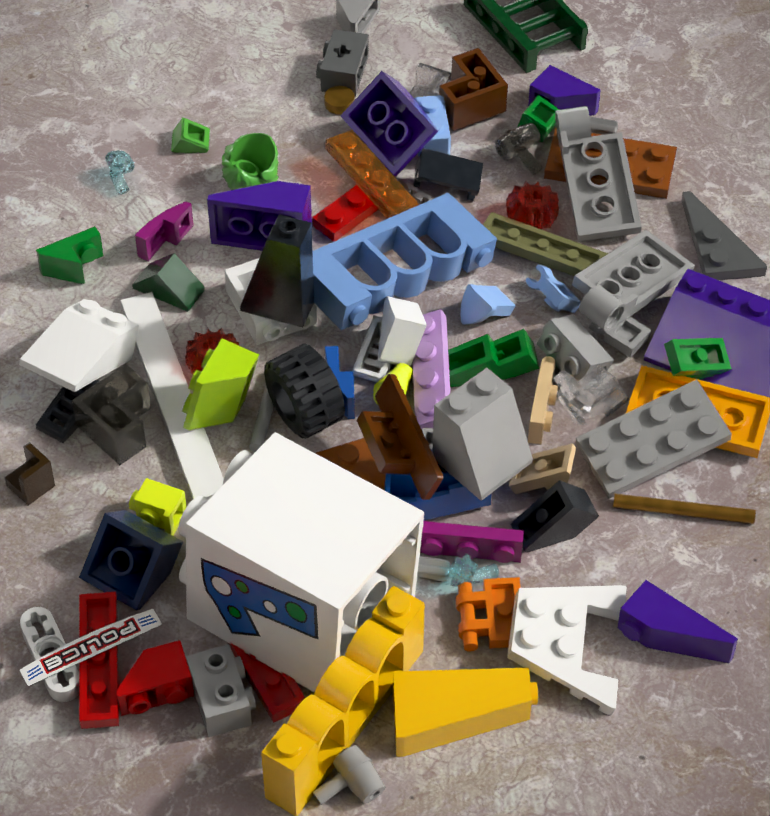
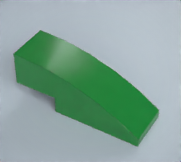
M524 329L494 341L489 334H485L448 349L450 387L462 386L485 368H488L501 380L539 369L534 342Z

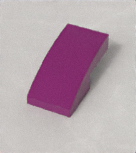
M186 201L175 205L144 225L135 234L137 256L149 262L166 241L177 246L194 226L192 204Z

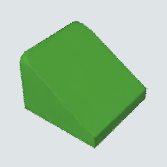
M182 117L172 133L171 151L175 153H207L209 150L210 128Z

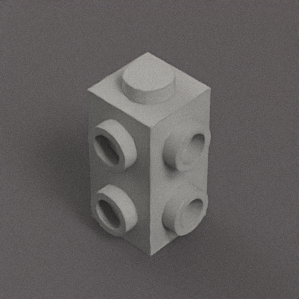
M574 315L561 318L556 317L549 320L543 328L544 332L537 345L546 356L555 359V366L576 390L600 384L613 363V358Z

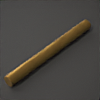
M614 493L613 507L752 524L755 522L756 510Z

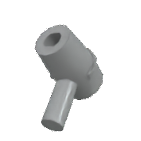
M354 745L345 748L336 756L333 764L338 774L313 791V794L322 805L348 786L366 804L381 795L386 787L372 764V759L367 757L358 746Z

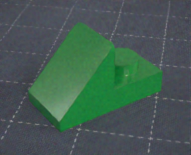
M95 226L36 249L39 270L42 276L78 284L85 283L82 265L104 256L101 235Z
M723 338L672 339L664 344L673 376H686L700 380L732 369Z

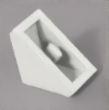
M386 296L377 361L395 365L398 363L412 365L427 326L418 303Z

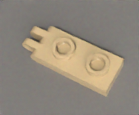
M550 356L544 357L541 362L530 417L528 443L541 445L544 431H551L553 412L548 411L549 405L555 406L558 386L552 385L555 359Z

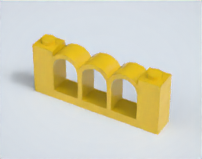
M395 586L389 589L372 611V618L366 620L357 630L347 647L345 655L335 659L327 668L316 687L314 695L304 698L290 716L287 724L284 723L262 750L264 791L267 800L294 816H298L313 797V791L323 784L335 768L333 762L336 756L345 748L352 746L393 692V671H409L422 654L424 643V602Z

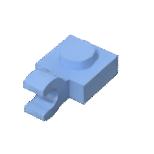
M538 264L536 269L541 273L540 280L536 281L528 277L526 279L527 285L532 289L541 291L546 296L544 301L552 309L558 312L562 309L575 313L581 301L564 283L555 279L548 267Z

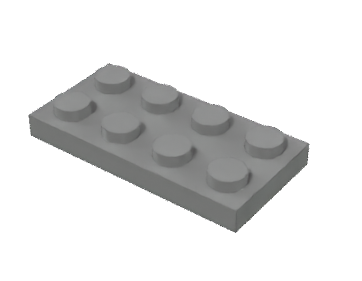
M696 379L576 437V445L608 499L614 497V493L621 494L730 441L732 433Z

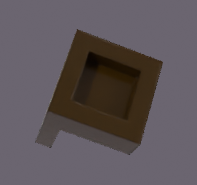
M30 442L23 446L26 462L4 477L6 486L28 506L55 487L51 461Z

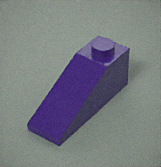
M647 580L641 584L620 608L617 628L631 641H637L650 649L730 663L734 658L738 638Z

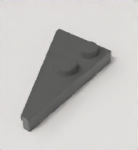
M691 191L682 193L681 201L702 274L717 280L766 275L767 266L765 262Z

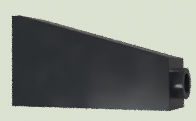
M279 215L266 240L240 305V311L303 328L314 305L312 223Z

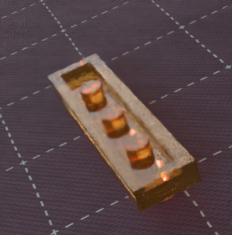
M353 130L326 139L325 149L387 219L420 205Z

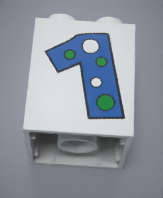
M274 432L254 454L247 450L239 452L226 470L223 486L210 499L203 495L195 497L181 516L178 531L180 535L186 538V558L179 572V580L186 585L187 619L224 641L238 646L245 653L252 654L257 660L280 673L282 671L289 675L297 683L315 693L316 687L327 668L335 659L345 655L347 647L357 630L366 620L372 618V611L392 586L415 597L424 511Z

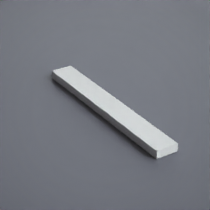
M150 292L121 300V307L124 316L139 325L135 345L192 500L199 495L210 499L223 486L224 478L205 429L187 430L183 428L187 414L183 413L182 409L191 392L188 389V384L153 293Z

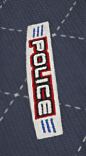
M154 609L141 612L84 635L44 655L19 671L28 686L33 685L162 625Z

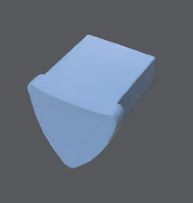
M468 284L461 303V323L471 325L482 322L490 316H510L516 305L496 286Z

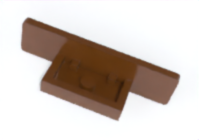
M388 374L375 395L381 412L362 411L356 421L379 472L410 474L421 499L430 500L442 482L443 474L395 374Z

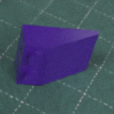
M383 71L373 79L341 115L342 119L395 177L438 132V129L414 97L399 81Z
M275 181L210 194L207 198L211 244L262 251L279 215L312 223L311 185Z

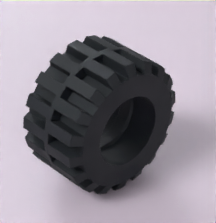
M301 344L266 362L264 376L271 401L284 423L300 438H309L344 418V399L339 383L328 363L313 347Z

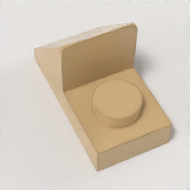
M572 443L532 454V463L511 478L508 486L515 494L542 487L549 490L559 480L568 483L576 447Z

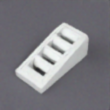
M373 315L352 370L353 376L378 382L389 373L393 365L368 358L369 354L378 356L379 349L372 347L374 344L379 346L380 339L377 336L381 334L382 317ZM367 364L380 368V372L376 373L363 369V366Z

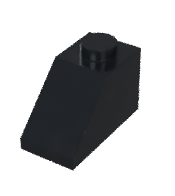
M559 480L511 523V526L514 530H524L522 548L525 552H532L575 538L595 521L599 515L585 489Z

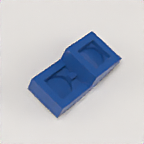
M325 346V361L333 371L341 388L345 416L347 419H355L353 371L340 372L338 346Z

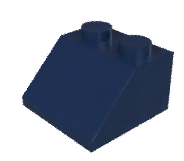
M127 510L104 513L79 578L103 592L116 591L117 600L135 610H140L171 574L183 541Z

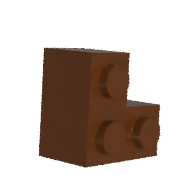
M475 48L453 56L451 81L439 85V95L444 97L446 114L451 129L454 131L506 112L508 84L479 48Z

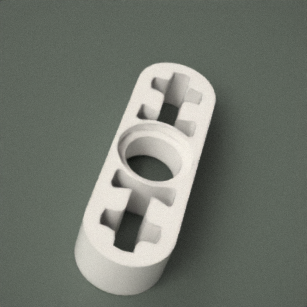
M33 607L22 614L20 618L22 634L34 661L41 658V653L45 649L51 647L58 649L66 645L53 615L48 609ZM39 622L41 626L43 625L45 636L39 638V634L32 624ZM76 665L62 671L65 680L69 682L67 687H63L58 682L57 673L43 679L49 695L54 700L68 702L79 695V671Z

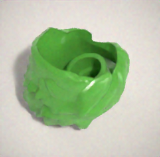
M265 133L245 134L237 138L234 143L225 147V153L222 155V177L227 182L228 188L235 190L278 180V150L272 137Z

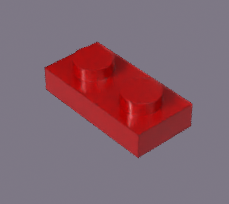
M355 185L312 217V226L335 242L379 210V200L358 185Z

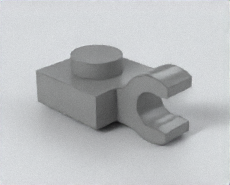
M631 317L609 331H604L594 322L589 326L595 333L605 334L603 341L630 358L649 339L651 329Z

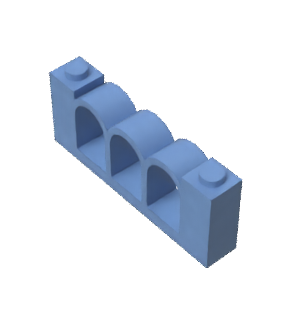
M446 193L314 250V303L341 331L350 326L359 325L368 318V314L383 312L386 296L393 297L394 295L405 298L418 296L425 290L428 279L445 282L457 277L462 268L468 273L476 268L485 267L493 259L497 238L453 196ZM427 234L447 254L432 251L418 238ZM393 249L413 270L397 267L383 253ZM358 265L378 286L361 283L347 269Z

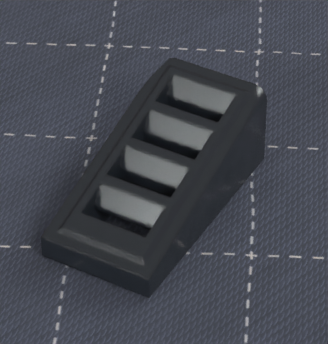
M95 380L76 392L62 387L36 423V429L64 443L105 399L103 384L99 380ZM76 399L80 402V404H77L72 400ZM65 409L73 414L70 416L69 414L63 412V410ZM56 418L65 423V425L62 427L53 421Z

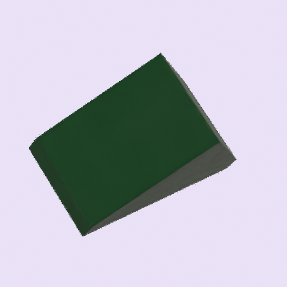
M175 253L149 263L132 284L133 289L144 294L152 292L154 298L187 312L205 291L204 285Z

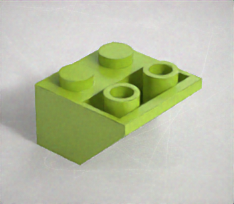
M225 339L220 340L215 350L209 348L201 366L204 369L202 372L199 370L195 371L188 387L193 393L188 395L182 412L187 414L183 428L193 430L233 422L246 400L259 354Z

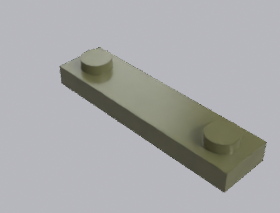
M494 212L490 213L483 224L497 238L495 248L575 276L608 254Z

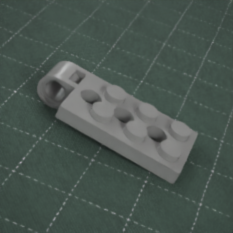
M587 106L555 110L557 136L578 242L641 233L642 226L622 132L591 136V123ZM595 148L600 150L602 155L591 158L585 152L588 149ZM595 175H602L608 181L605 184L596 185L590 179ZM601 202H607L613 206V209L609 212H601L596 208V205Z
M644 230L575 275L572 285L585 294L579 305V312L604 331H609L677 285L686 270H693L695 265L652 233Z

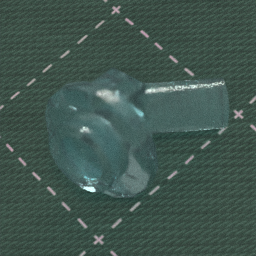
M121 150L110 151L106 154L105 161L110 168L109 175L117 194L122 195L129 191L123 174L131 173L135 168V164L128 153Z
M465 554L462 559L456 557L453 560L447 576L452 578L450 585L457 587L463 582L476 584L483 582V579L499 577V569L496 564L477 569L478 564L472 561L470 555Z

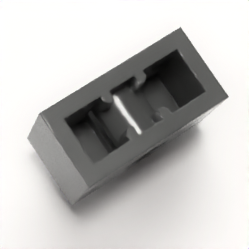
M333 30L330 41L326 40L324 44V60L318 61L316 78L321 79L322 92H326L334 86H345L350 88L356 97L369 58V34Z

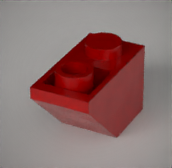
M181 640L143 650L116 690L121 716L141 714L150 708L164 704H177L186 698L194 696L192 676Z

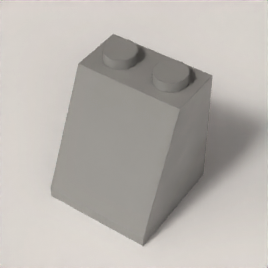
M485 368L434 405L432 453L437 463L481 501L529 466L533 461L513 390L488 368Z

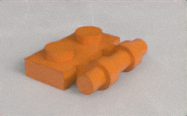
M520 577L483 579V591L473 592L470 582L458 584V595L455 598L456 609L460 612L461 616L458 633L459 638L463 640L465 651L477 650L478 638L480 636H488L489 649L508 648L514 599L518 589L521 588ZM485 608L486 619H475V610Z

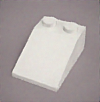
M83 299L64 309L20 358L19 365L76 392L132 360L139 325L128 320L123 314L113 313L100 307L95 301Z

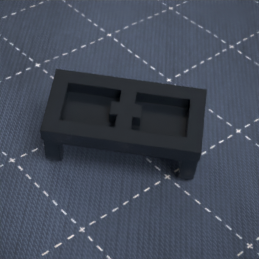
M423 148L416 163L413 186L419 188L420 183L424 180L468 191L467 200L474 201L475 196L478 195L480 190L483 163Z

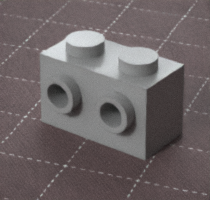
M227 644L187 655L186 660L192 676L194 695L208 737L252 725L251 710L256 709L254 695L251 687L244 688L241 679L246 678L244 666L240 656L233 657L230 645Z

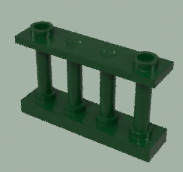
M464 0V6L525 73L536 70L537 56L540 51L570 39L580 51L586 49L588 26L563 0H518L503 7L494 0ZM537 5L544 12L519 24L510 18L512 15ZM552 22L560 29V31L535 41L526 35V33Z

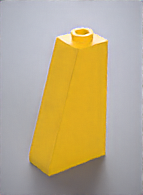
M529 668L393 671L396 757H404L530 720L531 705H538L537 682H530Z

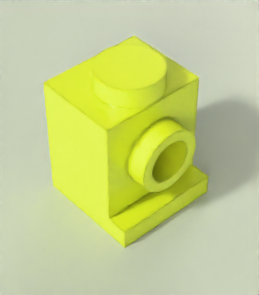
M146 478L139 490L136 489L132 493L129 509L135 511L136 516L156 527L165 529V532L173 536L186 509L185 491Z

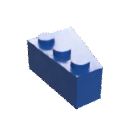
M439 464L443 480L430 500L421 499L410 474L386 473L385 491L424 511L423 521L491 505L492 493L481 501Z

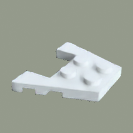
M614 585L519 588L514 599L507 658L524 668H529V671L547 681H550L551 678L568 687L571 695L580 700L585 697L599 705V711L612 715L616 709L618 679L581 669L587 613L618 621L620 608L625 604L627 587Z

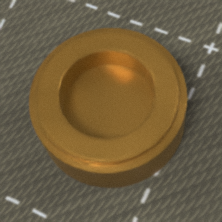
M345 86L331 87L324 95L325 108L333 114H342L355 100L354 92Z

